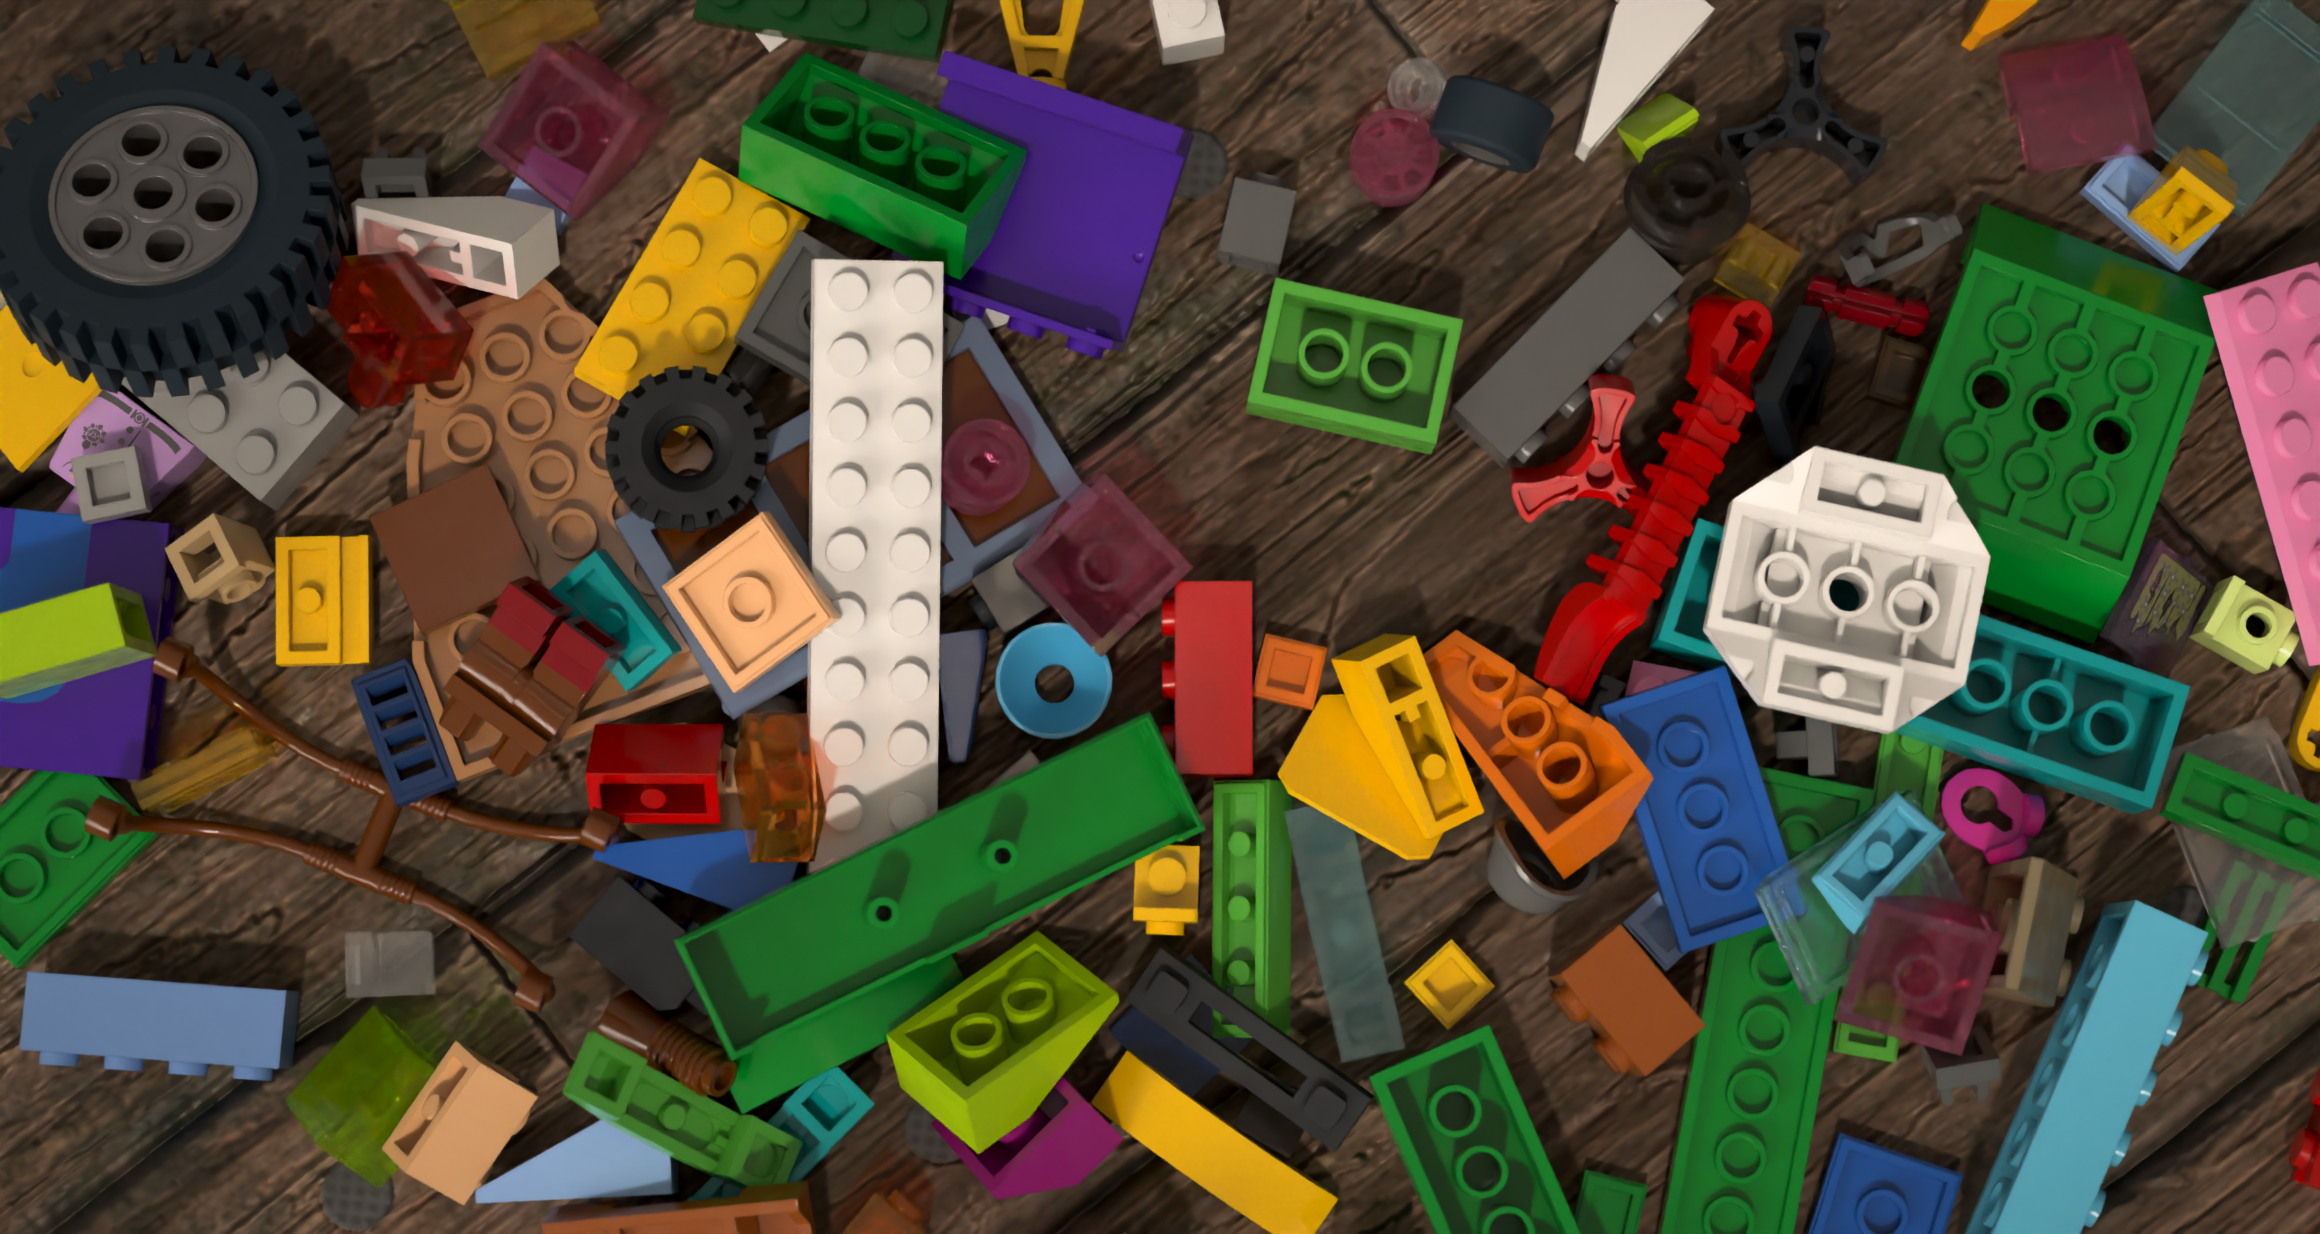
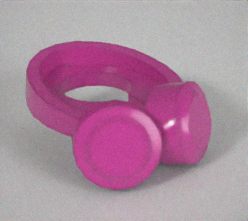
M1971 768L1961 771L1945 784L1941 793L1940 809L1948 828L1965 844L1983 851L1989 864H1999L2018 859L2028 849L2027 839L2037 836L2045 821V806L2041 795L2022 793L2010 779L1989 769ZM1975 786L1989 789L1996 798L1997 809L2011 819V830L2003 832L1991 822L1975 824L1969 821L1961 810V799L1964 793L1969 788Z

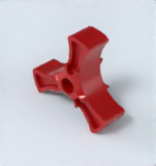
M1612 374L1591 375L1588 382L1593 402L1592 416L1586 433L1576 447L1567 455L1558 457L1557 461L1534 468L1516 467L1511 470L1512 496L1521 517L1526 522L1532 523L1540 514L1553 505L1566 500L1571 502L1577 498L1584 497L1613 502L1617 507L1624 508L1636 518L1637 515L1626 502L1631 494L1646 498L1652 483L1641 476L1633 465L1629 464L1620 446V432L1623 421L1636 400L1634 385L1630 379Z

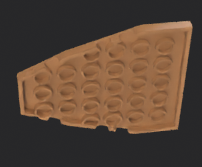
M543 278L519 300L493 294L422 321L419 347L422 355L420 371L416 375L414 401L416 402L412 439H409L406 460L407 499L488 464L542 582L539 584L550 590L591 553L605 548L682 648V651L637 689L626 692L617 678L610 672L580 715L566 731L565 736L559 743L561 745L592 733L595 724H616L712 686L615 527V520L631 512L630 507L624 500L620 499L614 489L605 457L607 426L611 414H614L619 406V400L574 376V368L599 327L584 313L577 310L555 287ZM692 427L687 437L674 430L670 431L664 438L661 447V455L666 466L674 473L684 476L695 475L704 470L709 465L713 456V451L700 437L694 427ZM496 604L425 636L421 634L414 619L412 662L456 780L460 783L499 769L488 758L503 735L497 728L485 721L474 739L466 742L455 737L439 725L441 715L447 701L451 697L443 688L451 676L457 672L463 658L479 638L498 607Z

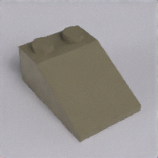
M2035 857L1990 865L1965 990L2037 1007H2054L2056 996L2063 997L2070 981L2072 963L2070 959L2064 958L2068 935L2069 933H2077L2083 917L2084 897L2077 895L2080 880L2050 862Z

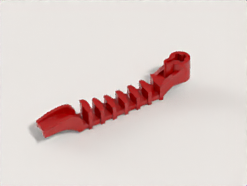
M1714 292L1704 295L1693 306L1688 324L1692 339L1687 346L1686 352L1691 365L1685 379L1698 391V394L1693 404L1676 401L1672 410L1683 424L1677 435L1663 431L1657 441L1668 454L1662 466L1647 463L1643 469V474L1652 483L1646 498L1631 494L1627 500V505L1637 515L1631 528L1627 529L1612 524L1607 532L1611 539L1620 547L1615 560L1613 561L1592 553L1589 554L1586 564L1604 581L1602 586L1593 582H1584L1577 585L1562 599L1551 620L1538 656L1534 678L1578 705L1584 706L1596 678L1612 650L1628 633L1644 623L1648 615L1646 611L1652 599H1659L1663 591L1659 586L1668 568H1674L1679 560L1675 554L1684 536L1690 537L1694 530L1691 522L1700 504L1705 506L1710 496L1706 492L1715 474L1721 475L1726 466L1722 460L1731 442L1737 443L1741 436L1738 428L1746 412H1752L1756 406L1755 402L1751 400V372L1772 334L1771 315L1768 309L1758 301Z

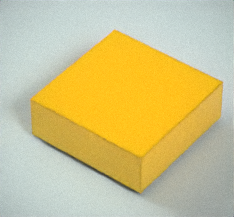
M1452 939L1446 942L1403 982L1446 1030H1449L1495 987Z

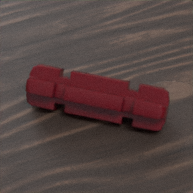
M1820 275L1812 276L1808 281L1803 298V305L1823 307L1825 315L1830 311L1836 312V318L1881 329H1886V326L1891 325L1895 326L1894 332L1913 337L1923 333L1929 316V305L1925 301L1909 297L1899 301L1896 300V294L1864 286L1858 288L1848 282L1843 287L1837 286L1836 279Z

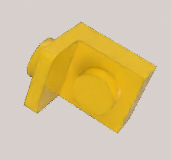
M1168 845L1135 861L1133 922H1146L1147 935L1184 936L1185 924L1198 923L1200 846Z

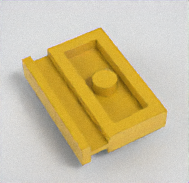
M369 535L354 537H276V665L281 667L345 664L373 665V538Z

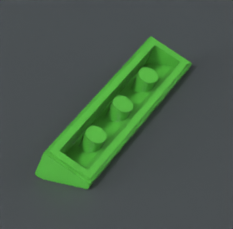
M1278 780L1214 781L1212 979L1222 989L1290 1036L1292 795L1287 792L1282 781ZM1212 1009L1211 1035L1213 1037L1252 1038Z

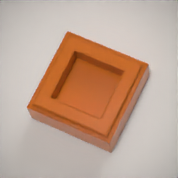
M1265 633L1253 683L1252 697L1313 711L1328 648Z

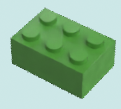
M1275 278L1248 396L1246 414L1431 455L1438 438L1463 319Z

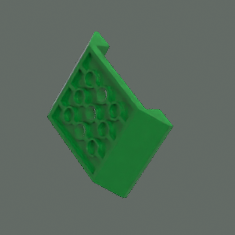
M1982 203L1959 262L1965 265L1892 463L1945 475L1958 498L1956 501L1974 526L1991 556L1981 604L2092 645L2131 577L2216 340L2203 296L2219 291ZM1991 375L2001 381L2005 389V399L2000 407L1993 409L1985 408L1975 400L1972 387L1977 376ZM2043 397L2053 398L2062 405L2065 411V422L2060 430L2046 431L2035 422L2033 407L2037 399ZM2111 420L2119 424L2123 429L2126 442L2120 453L2107 454L2101 451L2095 444L2093 437L2094 428L2099 421Z

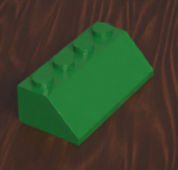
M805 52L742 124L738 180L916 261L944 262L943 273L961 280L990 244L1026 161L1027 150Z

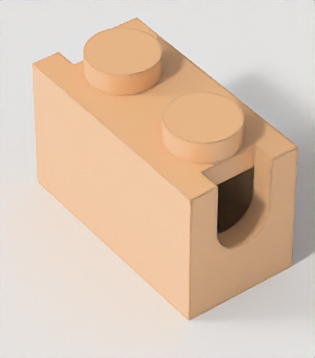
M455 1040L381 1149L406 1174L456 1202L465 1205L474 1190L481 1187L487 1181L492 1172L494 1161L511 1136L523 1128L528 1120L530 1108L538 1096L533 1091L519 1084V1079L513 1073Z

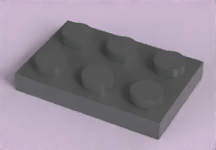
M798 230L737 332L734 343L810 386L811 260L851 259ZM944 312L942 367L966 326Z

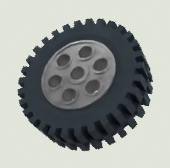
M176 46L158 47V63L152 64L145 63L140 49L122 52L125 68L113 72L109 71L104 58L87 64L93 78L92 80L79 85L71 72L55 81L61 95L55 102L52 103L39 92L27 103L34 119L30 125L14 116L4 129L12 149L0 146V291L24 336L31 345L37 344L42 356L54 366L62 361L68 375L85 383L92 372L101 390L117 394L123 378L126 377L135 397L153 398L156 381H165L171 397L190 395L188 378L202 376L208 391L226 386L221 370L235 364L244 379L260 371L254 354L265 348L275 361L290 350L284 336V332L288 328L301 337H304L315 324L308 304L325 311L333 298L327 279L340 282L345 266L340 251H348L349 235L344 221H348L345 203L322 135L320 136L316 122L309 110L305 109L302 111L296 94L287 86L279 91L274 76L260 67L250 77L245 60L228 54L221 69H218L212 50L194 48L190 63H182ZM159 205H164V206H162V207H160V208L153 209V208H155V207H157V206H159ZM227 217V218H225V219H223V220H221V221L214 222L215 220H217V219H219V218ZM116 244L115 246H113V247H111V248H109V249L103 250V249L106 248L107 246ZM178 257L173 261L163 263L170 258Z

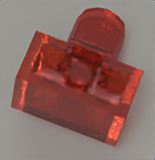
M407 251L343 256L331 288V301L326 310L344 330L342 340L355 355L348 375V383L356 402L363 408L368 409L382 408L384 406H401L405 404L412 385L454 380L474 329Z

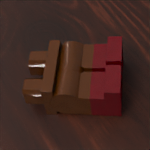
M528 575L508 582L495 603L498 606L479 638L463 658L457 672L451 676L443 688L451 697L447 701L439 720L440 726L455 737L466 742L474 739L485 721L501 731L503 735L488 758L495 766L512 777L523 773L538 757L557 748L566 731L574 723L628 649V647L582 614L568 619L574 608Z

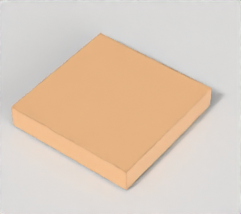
M769 511L761 512L662 586L733 693L741 692L842 618Z

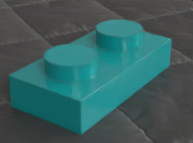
M605 548L595 550L549 590L574 608L570 618L582 614L628 647L611 671L626 692L637 689L682 651V648Z

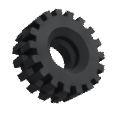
M675 366L664 368V373L652 377V374H649L639 380V385L631 392L629 390L626 391L619 400L617 410L614 414H611L607 426L605 457L614 489L620 499L626 502L635 515L640 519L645 518L654 523V527L668 531V528L681 530L682 533H696V530L705 528L712 530L723 525V522L731 517H737L744 511L746 505L752 498H755L761 487L769 455V438H767L766 424L761 411H757L753 404V398L745 389L741 391L733 384V379L722 373L717 376L708 373L707 368L693 366L692 370H679V367ZM680 426H694L701 429L710 438L713 446V456L709 465L700 473L691 476L679 475L671 471L664 463L661 455L662 443L667 434L673 429Z

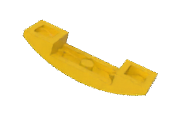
M1128 1049L1091 1101L1094 1107L1147 1148L1272 1234H1315L1339 1199V1197L1287 1161L1283 1162L1180 1089L1178 1084Z

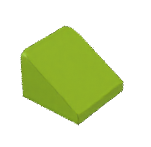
M1665 93L1619 122L1617 131L1639 163H1647L1689 135L1697 124L1700 115L1695 107L1671 94Z

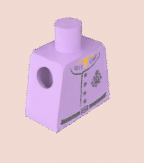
M103 390L68 426L50 461L49 468L74 486L55 513L81 515L71 458L133 445L140 448L153 510L196 470L207 456L189 440L120 390H118L117 394ZM150 512L119 519L142 521Z

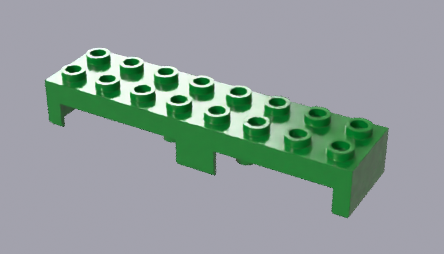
M1147 712L1128 719L672 940L728 1058L733 1061L756 1050V1046L926 963L932 964L989 936L988 933L1176 841H1184L1206 829L1151 713Z

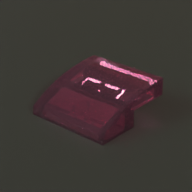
M2124 35L2008 54L1998 58L2010 119L2016 118L2027 174L2148 154L2157 148L2141 81Z

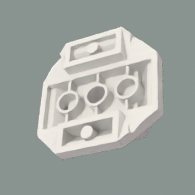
M1814 446L1729 503L1703 631L1758 706L1889 734L1965 685L1991 556L1974 526L1956 501L1958 498L1945 475ZM1842 579L1854 585L1859 595V604L1855 611H1843L1832 603L1829 596V587L1832 580Z

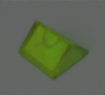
M373 1005L287 1097L285 1102L318 1147L376 1188H381L399 1168L381 1148L439 1064L376 1005Z

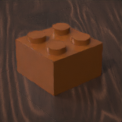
M1621 924L1604 928L1548 976L1556 986V989L1549 994L1550 998L1573 1024L1577 1021L1580 1024L1584 1021L1598 1036V1039L1591 1044L1592 1048L1615 1074L1621 1072L1624 1075L1628 1072L1630 1076L1646 1077L1706 1026Z

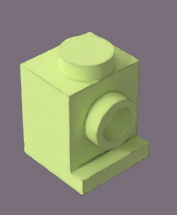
M2233 575L2217 582L2188 637L2254 675L2269 670L2272 663L2279 667L2283 666L2293 653L2300 638V634L2291 629L2296 620L2294 612L2245 585L2246 581ZM2250 615L2264 623L2265 630L2260 638L2253 637L2246 629V621Z

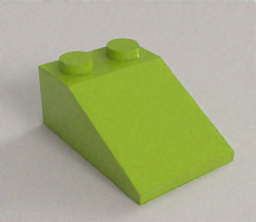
M1037 930L887 1033L886 1036L900 1088L979 1154L1030 1118L1120 1001L1116 991Z

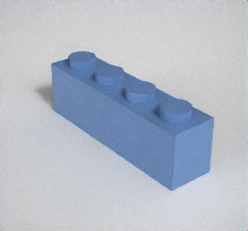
M27 972L19 1050L40 1051L39 1064L79 1066L80 1054L105 1056L104 1069L143 1071L144 1059L169 1061L168 1073L208 1076L209 1064L234 1066L232 1078L272 1081L273 1069H292L300 991Z

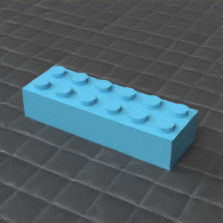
M2137 900L2105 904L1964 1234H2080L2084 1225L2089 1228L2093 1226L2105 1202L2106 1192L2101 1190L2100 1186L2109 1165L2117 1167L2129 1147L2132 1132L2125 1128L2134 1106L2142 1107L2150 1097L2155 1086L2157 1071L2151 1069L2158 1050L2161 1045L2166 1047L2170 1045L2181 1025L2183 1011L2177 1009L2184 989L2186 985L2193 987L2205 969L2209 952L2202 949L2208 932Z

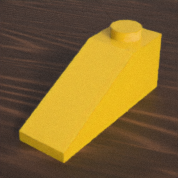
M2187 145L2169 161L2126 217L2175 255H2178L2229 215L2235 207L2239 184L2227 175L2229 172L2227 166L2217 156L2203 149L2195 151Z
M1385 633L1332 658L1331 661L1357 724L1423 836L1431 839L1484 813L1416 636Z

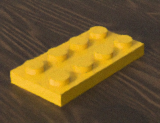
M699 158L574 368V376L620 400L627 390L631 392L639 385V380L649 374H652V377L664 373V368L678 366L679 370H692L693 366L707 368L708 373L717 376L720 373L724 374L739 348V345L734 343L737 332L798 230L806 233L810 226L811 218ZM680 426L673 430L687 437L693 426Z

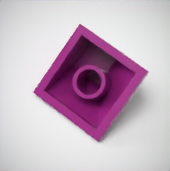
M1062 1075L1030 1118L979 1154L937 1118L931 1123L933 1128L997 1200L1078 1185L1124 1140L1064 1075Z

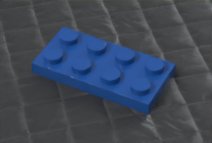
M1719 665L1599 705L1603 720L1616 728L1654 777L1633 814L1677 950L1685 953L1805 913L1726 666Z

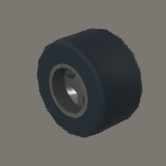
M1453 75L1446 82L1429 128V134L1439 144L1470 159L1508 171L1530 173L1537 167L1554 121V114L1549 107L1540 101L1512 88L1472 76Z

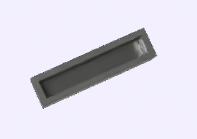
M1629 227L1452 407L1448 416L1501 468H1504L1514 456L1524 464L1549 439L1550 436L1542 428L1558 412L1566 419L1570 418L1590 397V389L1586 385L1589 377L1596 374L1602 367L1610 374H1613L1638 348L1630 338L1646 322L1656 330L1678 308L1682 302L1674 294L1685 279L1640 235Z

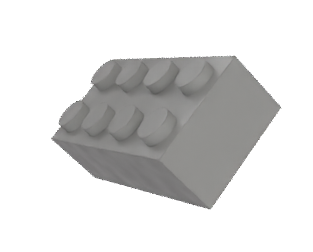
M170 258V259L166 260V261L163 262V263L170 262V261H173V260H175V259H174V258ZM265 348L254 354L260 371L244 379L236 364L222 369L221 373L226 384L224 387L208 391L202 376L188 378L190 395L171 397L165 381H156L153 398L138 397L259 501L275 511L281 507L360 416L287 353L275 361ZM124 377L121 384L133 393L127 378Z

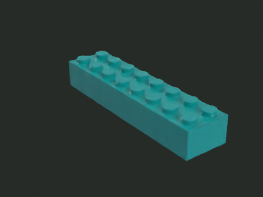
M1698 518L1692 524L1694 530L1690 537L1685 536L1678 556L1679 560L1675 565L1648 649L1707 669L1725 665L1728 675L1738 679L1703 631L1724 527ZM1842 579L1832 580L1829 587V596L1832 603L1843 611H1855L1859 604V595L1854 585ZM1979 614L1965 685L1893 732L2134 815L2153 808L2191 686Z

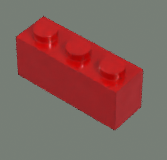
M1175 581L1174 597H1162V636H1174V661H1162V699H1175V725H1162V738L1181 778H1251L1253 774L1252 581Z

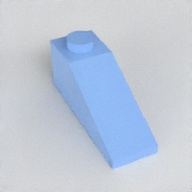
M600 1120L475 1190L476 1203L673 1194L679 1192L678 1160Z

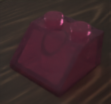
M575 41L541 42L477 147L573 220L577 221L581 220L638 166L670 113Z
M1090 474L1044 519L1011 563L1099 657H1102L1193 568L1107 474Z
M1930 894L1875 897L1834 1016L1835 1020L1961 1056L2003 937L1991 912Z

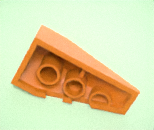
M1455 630L1423 654L1453 733L1563 879L1569 877L1617 841L1654 777L1614 726L1598 716L1594 718L1576 707L1564 695L1551 687L1545 688L1519 672L1515 665L1458 630Z

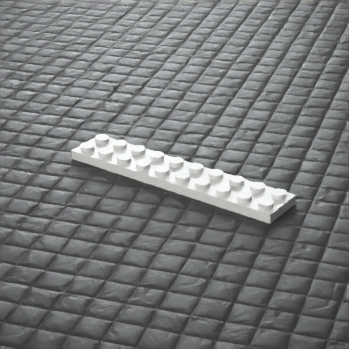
M811 260L808 569L842 618L808 642L806 875L938 811L944 262Z

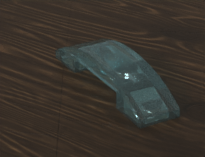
M1312 806L1285 811L1284 816L1300 892L1341 1063L1404 1050L1405 1043L1391 984L1389 985L1362 872L1361 856L1355 831Z

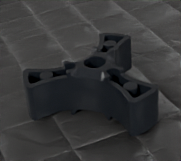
M1795 26L1787 29L1779 42L1786 66V86L1779 106L1756 123L1738 128H1724L1720 131L1714 141V150L1723 169L1731 178L1739 177L1742 171L1760 156L1785 148L1806 149L1813 151L1819 156L1827 157L1842 169L1854 186L1861 184L1881 160L1887 148V140L1883 137L1864 134L1847 125L1842 117L1835 114L1825 98L1821 86L1820 64L1824 48L1830 38L1828 30L1812 26Z

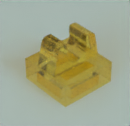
M1747 222L1712 280L1742 298L1758 301L1769 309L1802 253Z

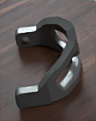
M1933 212L1908 213L1876 223L1872 238L1864 233L1849 235L1838 245L1839 256L1853 285L1860 288L1889 277L1933 255L1945 244L1963 233V229L1954 213H1950L1942 218ZM1915 225H1920L1923 246L1874 269L1867 253L1863 252L1856 256L1853 255V252L1861 247L1875 257L1884 258L1888 250L1891 232Z

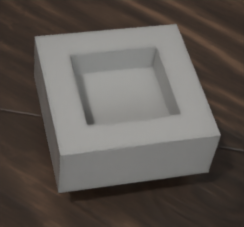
M133 445L71 458L82 522L90 525L152 512L140 448Z

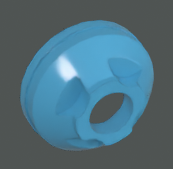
M1048 622L1026 629L1007 645L1000 656L996 669L995 687L998 700L1006 716L1018 728L1042 739L1060 740L1073 737L1087 730L1100 718L1108 705L1112 692V672L1103 648L1090 634L1066 623ZM1049 666L1064 667L1071 673L1074 679L1072 694L1066 700L1059 703L1044 701L1036 691L1035 682L1038 674Z

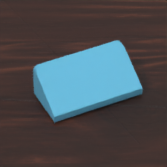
M1895 791L1813 876L1812 881L1842 923L1852 933L1856 934L1932 855L1946 833Z

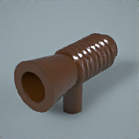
M627 990L616 996L607 1006L601 1017L598 1034L648 1060L647 1063L650 1067L680 1082L699 1096H708L710 1094L714 1097L722 1096L731 1088L736 1079L737 1066L735 1062L728 1058L724 1048L681 1023L670 1021L634 990Z

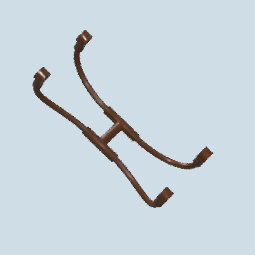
M166 637L163 640L153 662V673L177 683L181 682L183 678H195L246 720L283 746L319 767L337 774L339 781L378 796L377 804L355 856L335 848H330L315 840L309 844L289 836L241 825L194 819L135 816L127 810L125 804L102 795L95 800L85 822V832L109 842L113 841L118 834L124 835L130 831L212 837L264 846L303 858L304 864L316 867L318 870L392 898L406 905L415 903L429 909L476 937L505 959L522 975L513 1000L515 1005L539 1014L544 1005L553 1000L556 994V988L553 984L554 977L541 972L525 955L498 933L452 903L419 888V882L378 866L402 810V807L399 808L395 804L383 770L365 765L363 762L353 760L350 757L343 760L307 742L269 717L201 664L198 656L194 654V646L172 637ZM440 793L404 806L441 822L449 819L481 830L519 838L580 843L603 853L608 850L610 845L617 843L621 835L620 827L618 826L620 816L597 807H593L584 827L579 828L541 825L487 815L455 805L452 798Z

